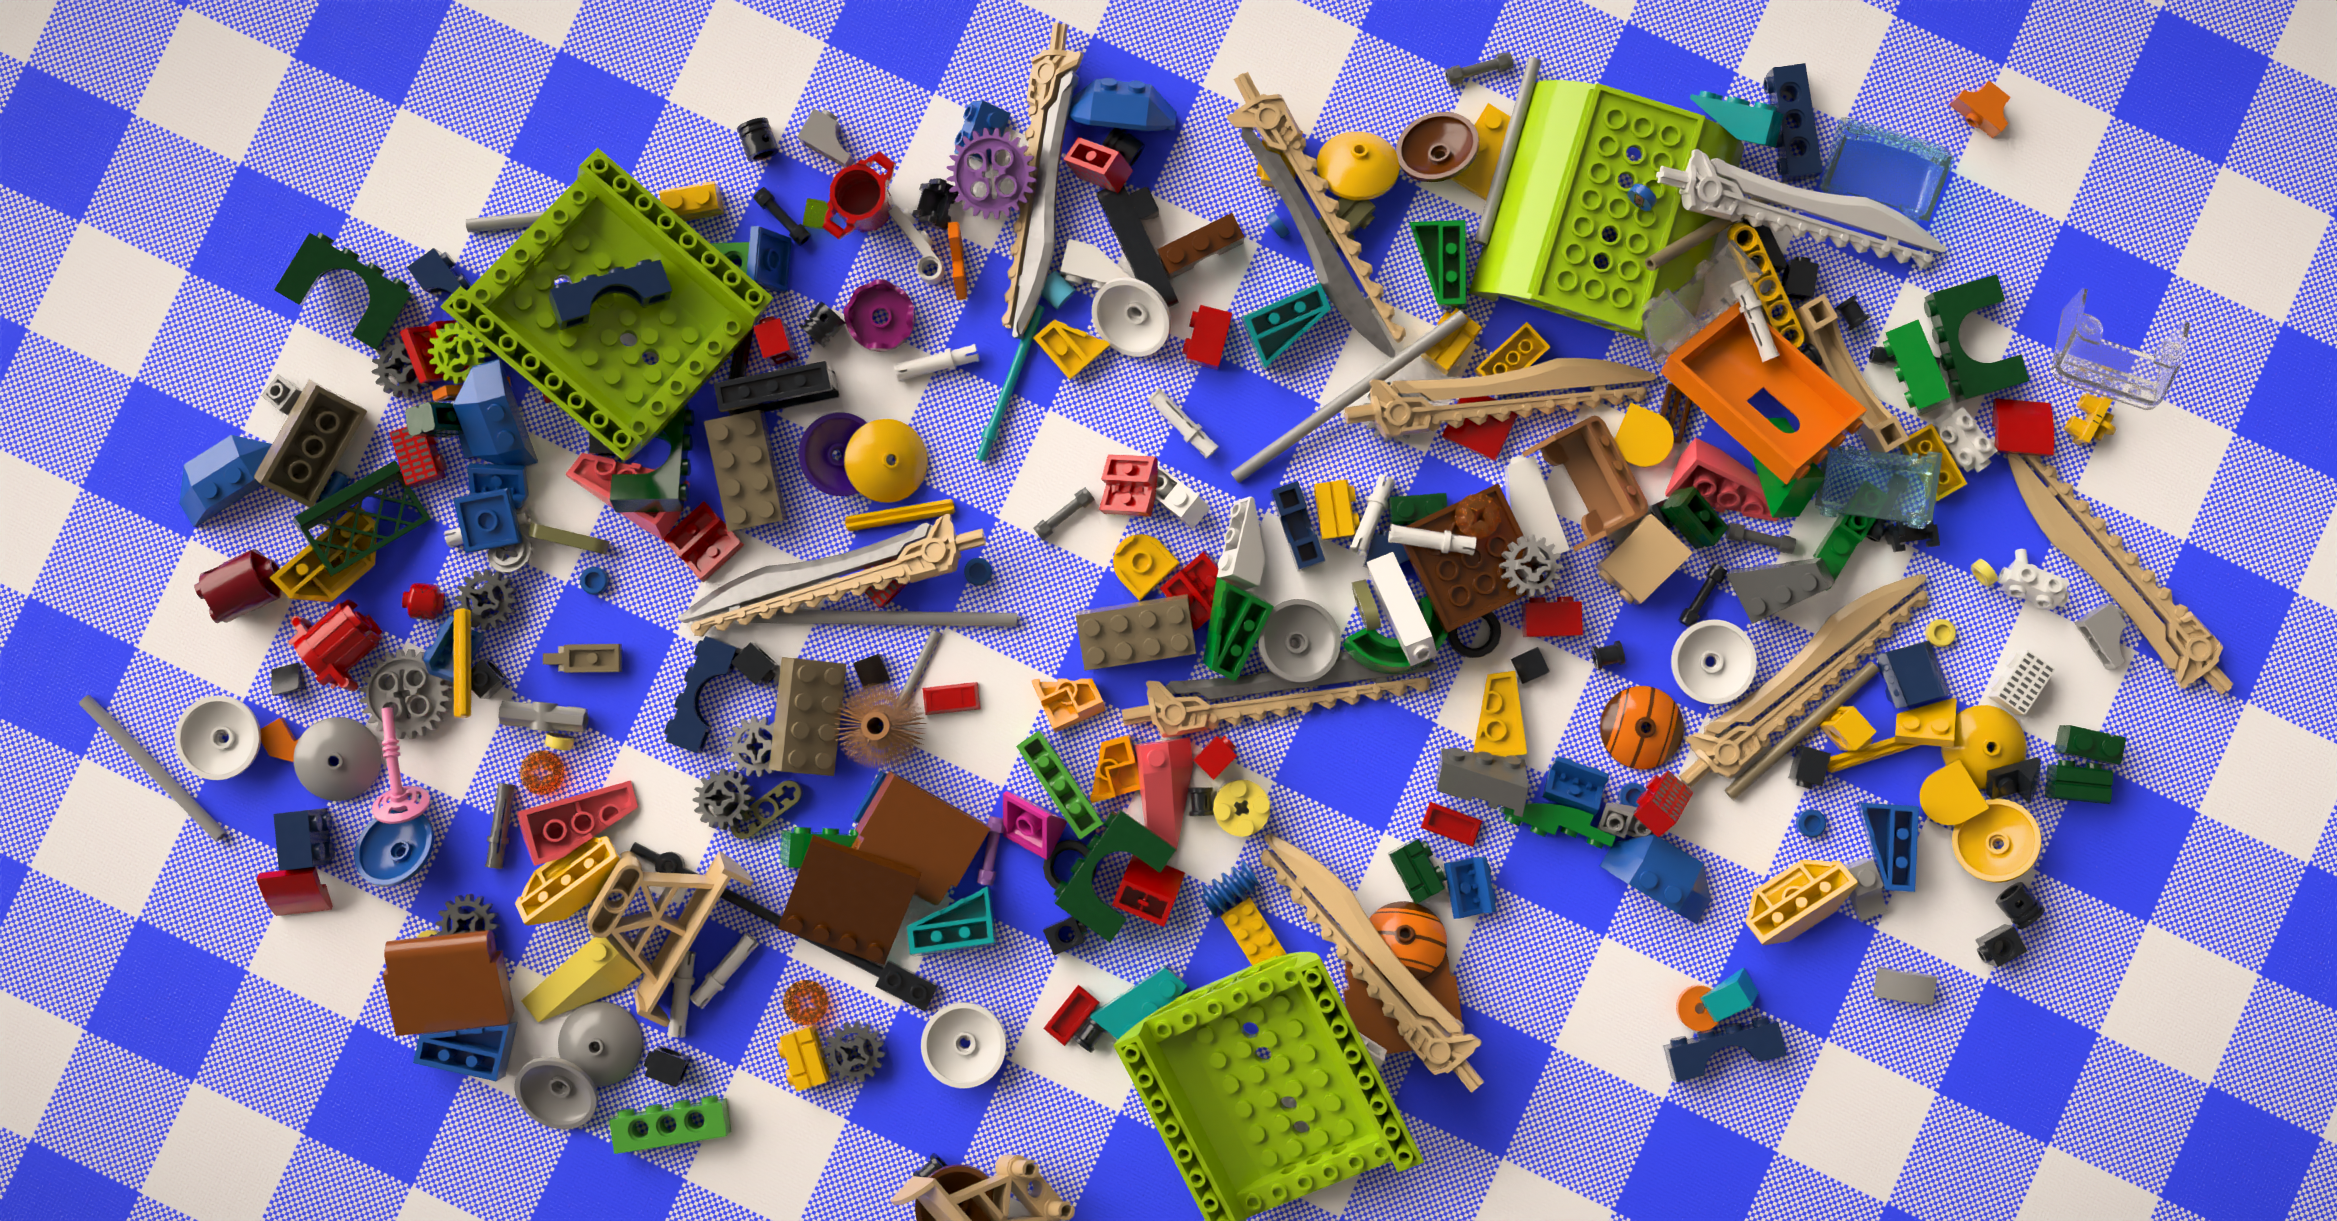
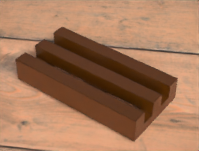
M1668 383L1666 384L1659 415L1665 418L1672 391H1675L1668 420L1673 430L1681 396L1684 393L1675 385ZM1687 396L1676 437L1674 436V444L1680 445L1682 442L1692 400Z

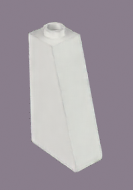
M1522 454L1510 459L1511 464L1504 468L1506 499L1526 541L1530 535H1535L1536 542L1540 538L1545 537L1546 546L1555 545L1552 550L1553 554L1569 551V545L1535 456L1526 458ZM1540 552V555H1541L1544 559H1546V557L1544 556V554H1543L1542 552Z
M1391 552L1367 562L1378 602L1410 665L1412 666L1438 656L1431 632L1394 553Z

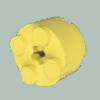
M1244 779L1233 780L1224 784L1218 790L1213 803L1214 816L1219 826L1227 833L1239 837L1250 836L1257 833L1266 824L1270 814V802L1265 791L1256 783ZM1244 800L1247 801L1246 807L1249 811L1246 814L1241 812L1237 815L1235 813L1237 809L1234 804L1236 802L1242 803Z

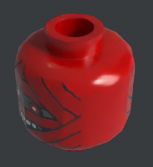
M413 583L409 592H403L402 608H407L410 618L432 621L438 617V614L443 615L445 592H441L438 585Z

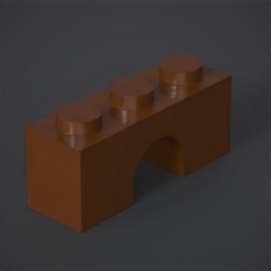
M1232 212L1158 248L1157 256L1169 280L1193 269L1197 263L1215 254L1220 256L1244 244L1245 237Z

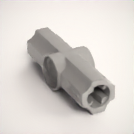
M502 701L499 707L498 718L499 724L505 726L530 727V730L555 732V730L585 733L589 715L588 709L558 706L556 703Z

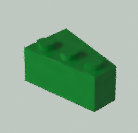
M1466 221L1409 222L1439 310L1467 309Z
M1919 319L1885 332L1887 340L1883 341V345L1888 357L1894 356L1897 366L1893 367L1899 383L1903 381L1908 392H1905L1904 396L1909 408L1914 407L1917 416H1921L1951 403L1950 393Z
M1766 418L1782 432H1795L1786 418ZM1752 455L1772 518L1799 517L1825 479L1818 465L1813 462L1810 465L1811 469L1802 479L1798 480L1795 477L1786 485Z
M1217 577L1203 663L1212 671L1236 681L1274 606L1266 600Z
M794 827V830H781L779 863L788 868H801L813 835L851 848L859 833L856 829H850V834L839 833L838 828H822V832H812L811 827Z

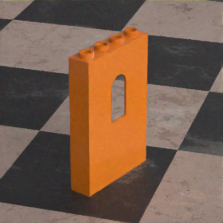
M1738 301L1667 358L1660 373L1787 485L1795 477L1798 480L1802 479L1811 469L1810 465L1813 462L1818 465L1828 455V449L1831 447L1834 450L1837 449L1846 439L1845 435L1848 432L1851 435L1856 433L1864 423L1861 419L1867 409L1768 323L1767 326L1780 355L1762 362L1744 313H1740L1739 308L1741 305ZM1764 388L1797 417L1800 423L1799 430L1794 433L1780 431L1747 401Z

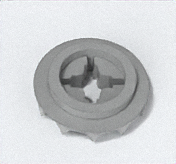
M521 534L522 543L488 550V561L497 572H504L510 575L513 571L521 572L522 566L530 564L529 557L533 554V551L531 549V542L525 535ZM503 550H505V551H507V552H508V551H510V552L515 551L518 556H517V557H512V556H510V557L508 558V557L506 556V554L504 553Z

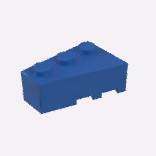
M1856 802L1872 858L1884 885L1882 888L1893 891L1915 892L1919 806Z
M518 1021L509 1022V1024L423 1033L419 1035L413 1063L496 1082L506 1077Z

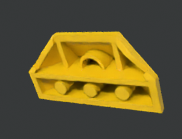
M347 512L335 524L352 528L355 513ZM359 514L356 529L373 533L375 521L372 517ZM330 528L315 540L327 543ZM334 529L331 544L348 547L351 532ZM354 534L351 548L361 551L368 549L371 537ZM309 544L273 574L270 579L289 599L331 603L375 566L376 551L331 577ZM319 545L323 553H325L326 547ZM329 548L327 559L333 568L344 563L346 551ZM350 553L349 559L358 554Z
M607 836L601 838L593 837L565 857L546 862L535 870L526 884L522 896L518 897L515 902L524 924L529 926L566 920L594 900L620 860L610 838Z
M1800 860L1753 891L1746 925L1762 945L1789 942L1836 912L1857 887L1858 882L1841 861Z

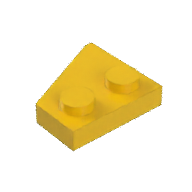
M1957 698L1897 713L1895 742L1954 747Z

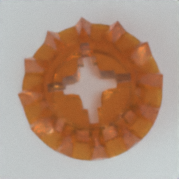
M1483 493L1470 494L1462 499L1456 508L1455 519L1457 526L1468 537H1476V539L1486 538L1497 530L1501 520L1500 507L1496 505L1493 498L1483 495ZM1485 507L1483 518H1485L1486 522L1480 520L1472 525L1471 523L1474 521L1473 518L1475 516L1472 510L1478 511Z
M539 750L530 753L521 761L522 765L518 773L521 778V784L529 792L546 795L557 790L562 784L565 769L561 759L556 754L546 750ZM540 765H543L544 770L552 771V774L543 776V781H540L539 776L531 774V771L538 770Z
M807 979L792 984L785 992L783 998V1007L786 1015L793 1022L800 1025H811L818 1022L826 1014L829 1003L826 990L818 982ZM812 992L810 1001L815 1007L808 1006L800 1012L802 1002L796 996L805 998Z

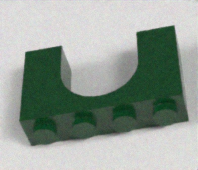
M309 232L274 291L303 306L317 282L328 272L338 269L355 272L366 283L370 298L368 308L351 336L375 350L380 349L413 296V293L408 291L410 285L396 277L393 281L382 276L385 270L371 262L368 266L357 261L360 255L346 247L340 251L332 246L334 240L323 233L318 232L317 236Z
M1997 274L1936 291L1924 297V311L1926 316L1931 318L1933 325L1932 337L1934 342L1939 345L1942 354L1940 355V364L1943 370L1947 371L1949 378L1948 390L1953 398L1955 397L1956 403L2030 381L2022 354L1992 363H1982L1970 358L1964 352L1959 342V328L1966 315L1996 306L2005 301Z
M688 403L657 437H654L664 440L671 446L670 454L661 467L645 474L612 475L610 502L616 513L684 511V501L689 499V487L686 484V476L691 474V462L687 458L688 451H692L693 439L689 432L690 426H694L695 422L694 410L689 409Z
M1120 808L1117 813L1114 811L1110 812L1103 822V825L1106 827L1100 836L1097 834L1093 836L1086 846L1090 851L1084 859L1079 857L1070 869L1073 875L1067 883L1062 880L1053 893L1056 896L1054 904L1109 943H1111L1127 919L1126 916L1103 901L1095 893L1092 886V873L1096 864L1104 856L1121 851L1137 856L1160 873L1176 851L1174 846Z

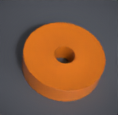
M1692 985L1684 989L1678 996L1676 1013L1679 1020L1688 1028L1695 1031H1707L1719 1023V1021H1713L1705 1006L1701 1013L1695 1011V1006L1698 1003L1703 1004L1700 997L1712 990L1711 988L1704 985Z

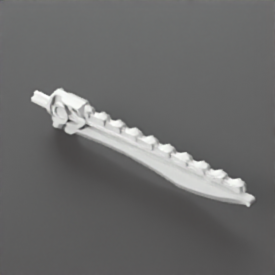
M1699 149L1692 150V157L1689 159L1685 171L1661 166L1660 172H1657L1656 175L1658 183L1680 188L1679 193L1682 196L1683 207L1689 211L1731 220V222L1739 221L1745 216L1753 227L1762 226V223L1766 221L1774 232L1783 231L1787 226L1795 238L1804 236L1806 232L1810 233L1816 243L1824 242L1827 237H1830L1837 248L1846 247V244L1850 242L1858 253L1867 252V249L1871 247L1878 258L1888 257V254L1891 252L1899 263H1906L1910 258H1913L1920 269L1929 267L1933 257L1930 254L1900 246L1898 241L1935 253L1946 251L1945 245L1939 243L1917 223L1884 204L1866 197L1834 195L1789 186L1735 167L1718 158L1709 160L1707 154ZM1743 194L1886 237V240L1884 241L1744 198Z

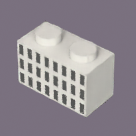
M2019 650L2013 652L2008 657L2005 663L2007 668L2002 675H1998L1992 681L1989 687L1991 691L1987 697L2014 715H2025L2056 669L2029 650Z

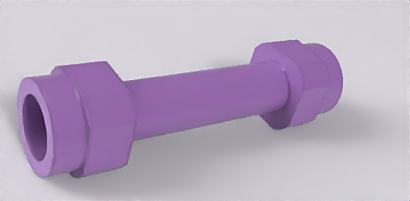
M989 816L987 825L991 829L988 835L982 869L979 868L977 883L993 886L996 877V871H993L999 837L1000 833H1004L1005 826L1003 825V818Z

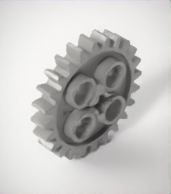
M396 649V657L392 652H386V661L382 658H376L375 661L378 667H367L372 675L371 677L361 678L368 684L367 687L359 688V691L366 693V697L359 699V702L367 703L368 707L362 713L372 714L367 722H378L376 731H383L381 709L388 708L393 703H396L399 708L398 715L394 717L397 739H404L406 734L409 739H415L416 731L420 736H426V727L429 730H436L434 721H445L440 713L450 712V709L444 703L445 701L453 700L452 697L446 695V691L453 689V686L445 685L444 682L446 680L428 674L423 661L425 652L420 651L416 656L415 649H408L405 655L403 649ZM401 670L405 671L404 677L401 675ZM417 671H420L423 680L417 686L413 681V676ZM390 675L395 680V685L391 690L385 684L387 677ZM409 690L410 696L403 698L402 693ZM420 699H424L427 704L426 710L423 713H420L417 709V703ZM408 711L411 714L410 719L407 718Z

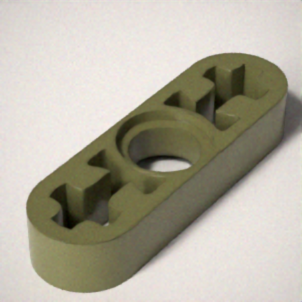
M530 523L527 535L607 555L610 543L607 540L536 523Z
M1366 579L1351 582L1355 603L1366 631L1381 628L1379 612Z
M794 780L781 782L750 805L755 818L762 822V824L758 826L757 821L753 822L748 826L750 832L747 834L746 831H738L740 827L738 819L737 828L730 826L732 834L739 839H747L754 836L802 799L803 789L801 785ZM785 786L788 788L794 787L796 789L793 793L794 800L791 798L784 799L780 802L784 805V808L781 809L779 802L772 795L775 793L776 797L779 798L785 793ZM765 801L772 803L774 806V814L769 818L763 817L759 812L760 805ZM745 811L744 815L747 818L746 821H748L753 816L748 811Z

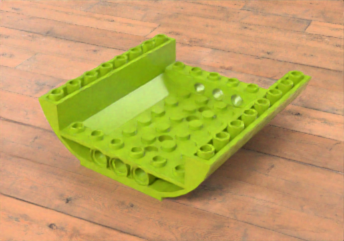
M1569 80L1536 82L1487 246L1483 245L1468 294L1494 302L1499 296L1655 343L1654 351L1671 355L1687 341L1719 233L1656 270H1648L1645 265L1646 258L1717 218L1686 210L1682 204V196L1679 193L1680 188L1658 183L1656 175L1657 172H1660L1661 166L1685 171L1689 159L1692 157V150L1699 149L1707 154L1709 160L1718 158L1725 161V163L1739 168L1745 149L1742 141L1736 139L1718 123L1705 118L1704 115L1606 85ZM1628 148H1637L1641 153V159L1636 162L1629 160L1626 155ZM1620 175H1629L1633 180V185L1642 184L1655 194L1657 202L1650 211H1644L1630 201L1627 193L1631 188H1623L1619 185L1618 177ZM1612 228L1616 232V240L1614 242L1605 241L1602 237L1603 229ZM1596 255H1604L1608 259V267L1606 269H1598L1594 265L1593 260Z
M597 148L578 167L577 180L467 291L460 286L440 307L624 461L633 457L655 436L657 437L730 358L731 354L759 321L774 297ZM651 259L652 262L661 260L672 289L669 300L642 307L630 296L619 293L607 294L596 300L591 307L588 323L560 330L549 301L550 290L555 286L554 283L557 279L565 278L573 284L580 282L583 277L588 275H606L610 270L617 267H625V269L635 267L642 260ZM627 333L632 334L637 342L633 346H626L621 342V336ZM646 352H653L658 356L659 361L656 364L649 365L643 361L642 356Z
M1296 952L1282 956L1276 955L1179 996L1174 1001L1137 1023L1113 1044L1205 1221H1247L1251 1216L1391 1161L1398 1173L1425 1162L1322 959L1316 953ZM1248 1022L1254 1023L1259 1031L1255 1034H1249L1245 1031L1243 1025ZM1260 1047H1265L1270 1050L1271 1057L1267 1059L1261 1058L1257 1055L1256 1050ZM1292 1097L1296 1100L1297 1105L1292 1108L1286 1107L1282 1103V1098ZM1298 1121H1304L1310 1129L1306 1132H1300L1295 1128L1294 1124Z

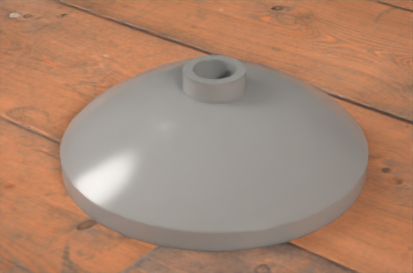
M1291 599L1276 605L1257 640L1259 653L1269 670L1276 676L1294 683L1311 682L1325 675L1335 664L1341 646L1340 632L1332 615L1319 604L1305 599ZM1291 639H1295L1298 642V648L1291 646Z
M331 717L316 722L301 735L294 751V768L302 785L315 796L330 801L349 800L364 793L377 779L382 764L381 748L372 731L364 724L345 717ZM331 756L338 757L339 764L337 766H333L330 763Z
M606 1001L591 1002L576 1009L563 1023L558 1037L560 1059L570 1061L579 1066L588 1074L596 1087L609 1086L626 1078L637 1066L643 1050L641 1028L634 1016L624 1007ZM593 1042L599 1043V1051L592 1049L591 1045Z
M556 1057L537 1058L525 1064L515 1079L514 1090L519 1105L531 1118L545 1126L555 1129L577 1128L587 1123L596 1111L598 1093L594 1082L584 1070L570 1061Z

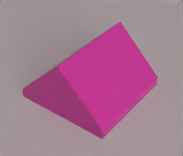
M1008 791L1003 793V825L1005 826L1003 836L1046 860L1050 858L1068 823L1067 820L1024 797Z

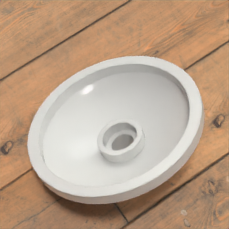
M1117 278L1106 283L1094 297L1092 304L1093 323L1100 337L1108 341L1110 347L1128 356L1142 357L1155 353L1167 341L1171 331V316L1168 306L1162 296L1147 283L1133 278Z
M1705 620L1690 626L1679 636L1672 651L1671 668L1676 683L1689 697L1702 703L1722 704L1736 699L1750 686L1756 673L1757 656L1750 638L1739 627L1722 620ZM1709 656L1714 659V664L1711 667H1708L1705 663L1706 658Z
M209 696L194 702L181 715L175 730V747L181 762L195 775L209 780H225L244 772L255 760L261 744L260 726L252 710L243 702L228 696ZM224 733L229 735V740L226 743L222 739Z
M970 1002L950 1004L936 1012L925 1026L921 1039L922 1057L930 1073L948 1086L972 1088L981 1085L995 1075L1004 1060L1006 1053L1004 1029L997 1017L981 1005ZM968 1038L971 1044L969 1047H963L960 1040Z

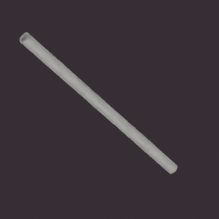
M1459 310L1230 472L1238 484L1344 410L1345 407H1348L1371 390L1370 381L1372 379L1385 381L1467 323V318Z
M778 610L770 620L762 619V616L759 614L750 622L774 624L1017 627L1018 614L796 610L791 614L785 613L784 610Z

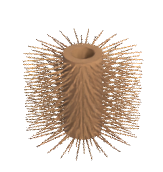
M880 683L879 691L877 684V691L876 686L875 691L873 687L872 694L870 691L869 696L868 694L866 696L865 692H860L859 690L861 696H856L855 698L858 701H863L862 703H857L858 706L862 707L861 709L855 706V702H850L847 710L846 708L845 710L844 708H839L849 714H838L859 721L842 718L840 720L861 724L841 725L861 727L836 729L854 730L836 735H845V737L840 738V741L841 739L844 741L845 738L846 742L844 743L848 750L849 746L852 748L851 745H854L853 748L855 750L850 756L858 753L857 751L860 749L862 751L861 757L864 754L867 763L871 761L872 764L873 761L874 769L876 760L873 758L878 760V769L882 763L885 765V759L886 764L887 761L889 764L891 757L893 763L895 756L897 758V765L898 763L900 765V762L904 760L898 754L900 753L903 756L907 754L899 750H906L904 747L906 745L908 747L907 750L911 751L912 747L917 749L916 746L914 748L913 743L920 745V742L914 739L923 740V738L905 732L925 733L904 730L901 728L914 727L901 726L928 724L920 722L907 723L924 719V717L917 718L916 714L919 716V712L917 713L910 704L906 703L912 697H908L903 703L900 697H897V691L895 693L894 688L892 690L891 687L889 693L888 686L887 691L886 685L884 690V684L883 689L881 684V692L883 694L879 696ZM881 721L884 723L882 732L879 730V723Z

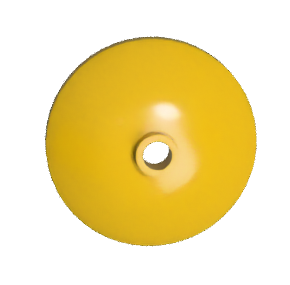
M1352 131L1339 134L1322 146L1317 156L1316 170L1319 177L1328 180V190L1333 194L1349 200H1369L1385 194L1394 186L1399 176L1400 164L1396 150L1388 141L1372 133Z
M878 419L861 426L852 435L845 450L844 463L851 484L860 494L873 501L888 503L903 500L919 488L927 472L928 456L923 440L909 425L894 419ZM888 455L894 457L895 462L893 465H889L886 462Z
M1989 705L1972 706L1957 713L1954 747L1941 746L1945 765L1960 758L1978 789H1986L1988 770L2025 761L2027 752L2026 738L2018 721L2005 710ZM1989 742L1993 743L1994 750L1992 752H1989L1987 750V744Z
M2005 799L1985 800L1989 809L1954 826L1952 833L1954 854L1960 865L1969 874L1980 880L2002 883L2017 879L2028 872L2038 859L2042 843L2039 826L2029 811L2015 802ZM1997 841H2002L2004 846L2001 849H1995L1994 844Z

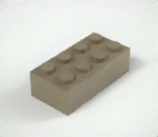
M309 379L256 471L254 478L260 484L307 507L314 506L366 415L367 410L361 405Z
M756 410L704 421L728 532L788 520L764 411Z
M1188 594L1077 611L1075 615L1084 671L1196 654Z
M782 657L769 769L781 772L834 776L838 746L837 739L839 735H836L839 734V730L836 729L840 728L841 714L838 713H841L839 708H842L847 664Z

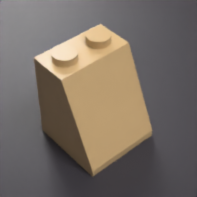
M1650 514L1641 518L1595 567L1600 571L1598 576L1608 585L1613 583L1620 590L1618 594L1625 602L1630 605L1632 603L1638 605L1648 598L1693 552L1655 516Z

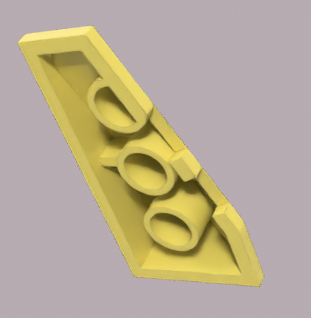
M612 933L604 938L594 937L524 997L521 1002L539 1023L619 992L644 972Z

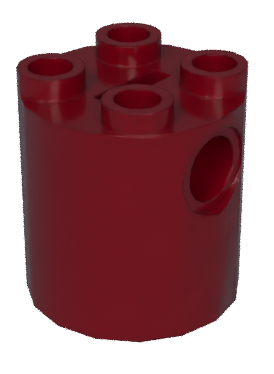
M252 549L224 562L218 567L200 573L199 582L194 584V589L200 599H205L210 608L209 614L212 620L217 624L220 622L228 623L281 598V589L270 579L280 568L274 560L265 557L260 551Z

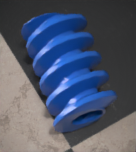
M1243 860L1240 862L1241 871L1234 866L1230 868L1232 877L1223 872L1221 873L1222 883L1213 878L1211 880L1212 889L1205 884L1202 885L1203 894L1201 897L1215 919L1218 918L1217 908L1226 913L1228 911L1227 902L1235 907L1237 906L1236 896L1245 901L1247 900L1246 890L1255 895V885L1257 884L1262 888L1249 865Z

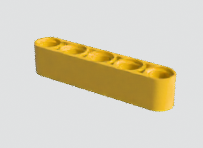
M1738 222L1733 224L1727 231V240L1744 277H1749L1757 300H1761L1762 305L1760 308L1765 321L1782 336L1787 330L1793 329L1794 336L1789 342L1798 349L1804 342V332L1757 231L1745 223ZM1747 230V240L1744 243L1738 244L1737 235L1739 232ZM1754 255H1759V264L1755 268H1749L1750 258ZM1770 280L1771 288L1767 292L1761 293L1760 285L1764 281ZM1776 305H1782V313L1778 317H1772V309Z

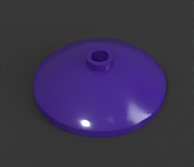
M835 412L821 416L808 426L800 440L798 458L801 470L812 486L832 496H850L859 493L847 476L844 457L847 444L852 435L868 422L851 413ZM834 450L840 451L841 458L839 460L833 458L832 453Z

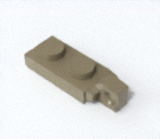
M567 644L558 646V653H543V665H558V671H564V673L622 672V644Z

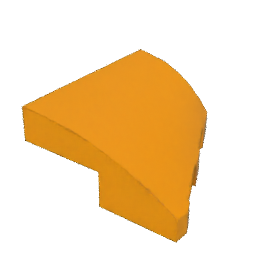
M1040 679L1031 680L1054 733L1106 711L1104 702L1093 679H1079L1077 681L1058 679V682H1041Z
M1130 734L1101 742L1092 794L1090 795L1091 803L1140 790L1136 754Z

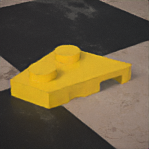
M1055 319L1033 337L1069 380H1072L1110 347L1108 341L1088 335L1084 331L1069 327L1067 324Z

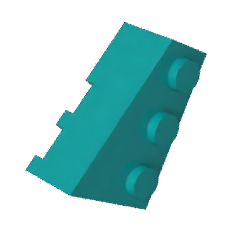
M1321 283L1314 284L1240 317L1261 368H1266L1274 359L1331 310Z
M987 886L979 892L908 925L907 934L910 955L916 957L998 945L991 889Z
M1164 965L1124 993L1092 1012L1090 1018L1118 1040L1144 1018L1179 997L1187 987V982Z

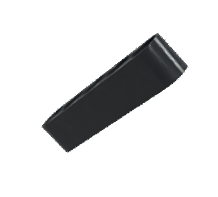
M1123 185L1119 193L1108 189L1096 192L1100 205L1135 278L1153 287L1162 296L1168 308L1178 304L1179 301L1134 209L1125 186Z

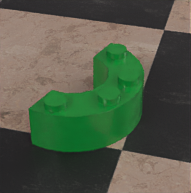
M1425 596L1419 600L1417 605L1431 632L1436 651H1438L1446 640L1448 633L1444 632L1428 597ZM1366 628L1347 637L1343 644L1347 652L1361 665L1385 674L1410 672L1432 659L1430 658L1411 666L1398 639L1387 638L1379 634L1376 629L1366 631Z

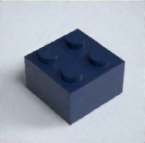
M327 808L273 814L279 871L333 864L332 858L335 856V846L330 840L332 817L328 813Z

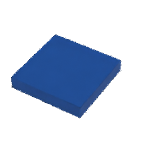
M751 226L747 275L763 288L778 293H787L792 238L760 226Z
M510 487L453 498L466 553L523 542Z

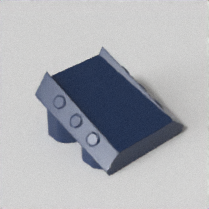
M1929 640L1876 654L1877 666L1887 684L1885 690L1886 697L1890 702L1894 703L1896 709L1950 694Z

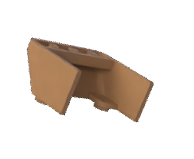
M1591 416L1522 452L1523 456L1526 457L1540 450L1544 460L1552 466L1563 464L1589 513L1585 514L1581 519V529L1587 539L1573 546L1575 552L1646 515L1648 512V502L1606 423L1599 416Z

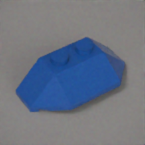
M1114 78L1095 79L1072 97L1067 120H1074L1087 125L1142 131L1175 130L1177 112L1152 84H1145L1138 80L1124 82L1117 81Z
M498 359L473 366L453 403L472 456L493 464L529 466L538 463L501 360Z
M230 435L184 464L179 504L193 527H198L263 486L254 478V475L272 444Z
M1655 834L1613 842L1612 847H1610L1599 865L1630 886L1695 924L1698 923L1711 902L1704 863L1661 837L1658 838Z

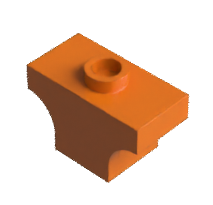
M1987 81L1977 92H1969L1964 89L1954 97L1949 106L1963 115L1965 121L1970 126L1980 128L1991 138H1994L2008 125L2004 118L2003 110L2011 97L1991 81Z

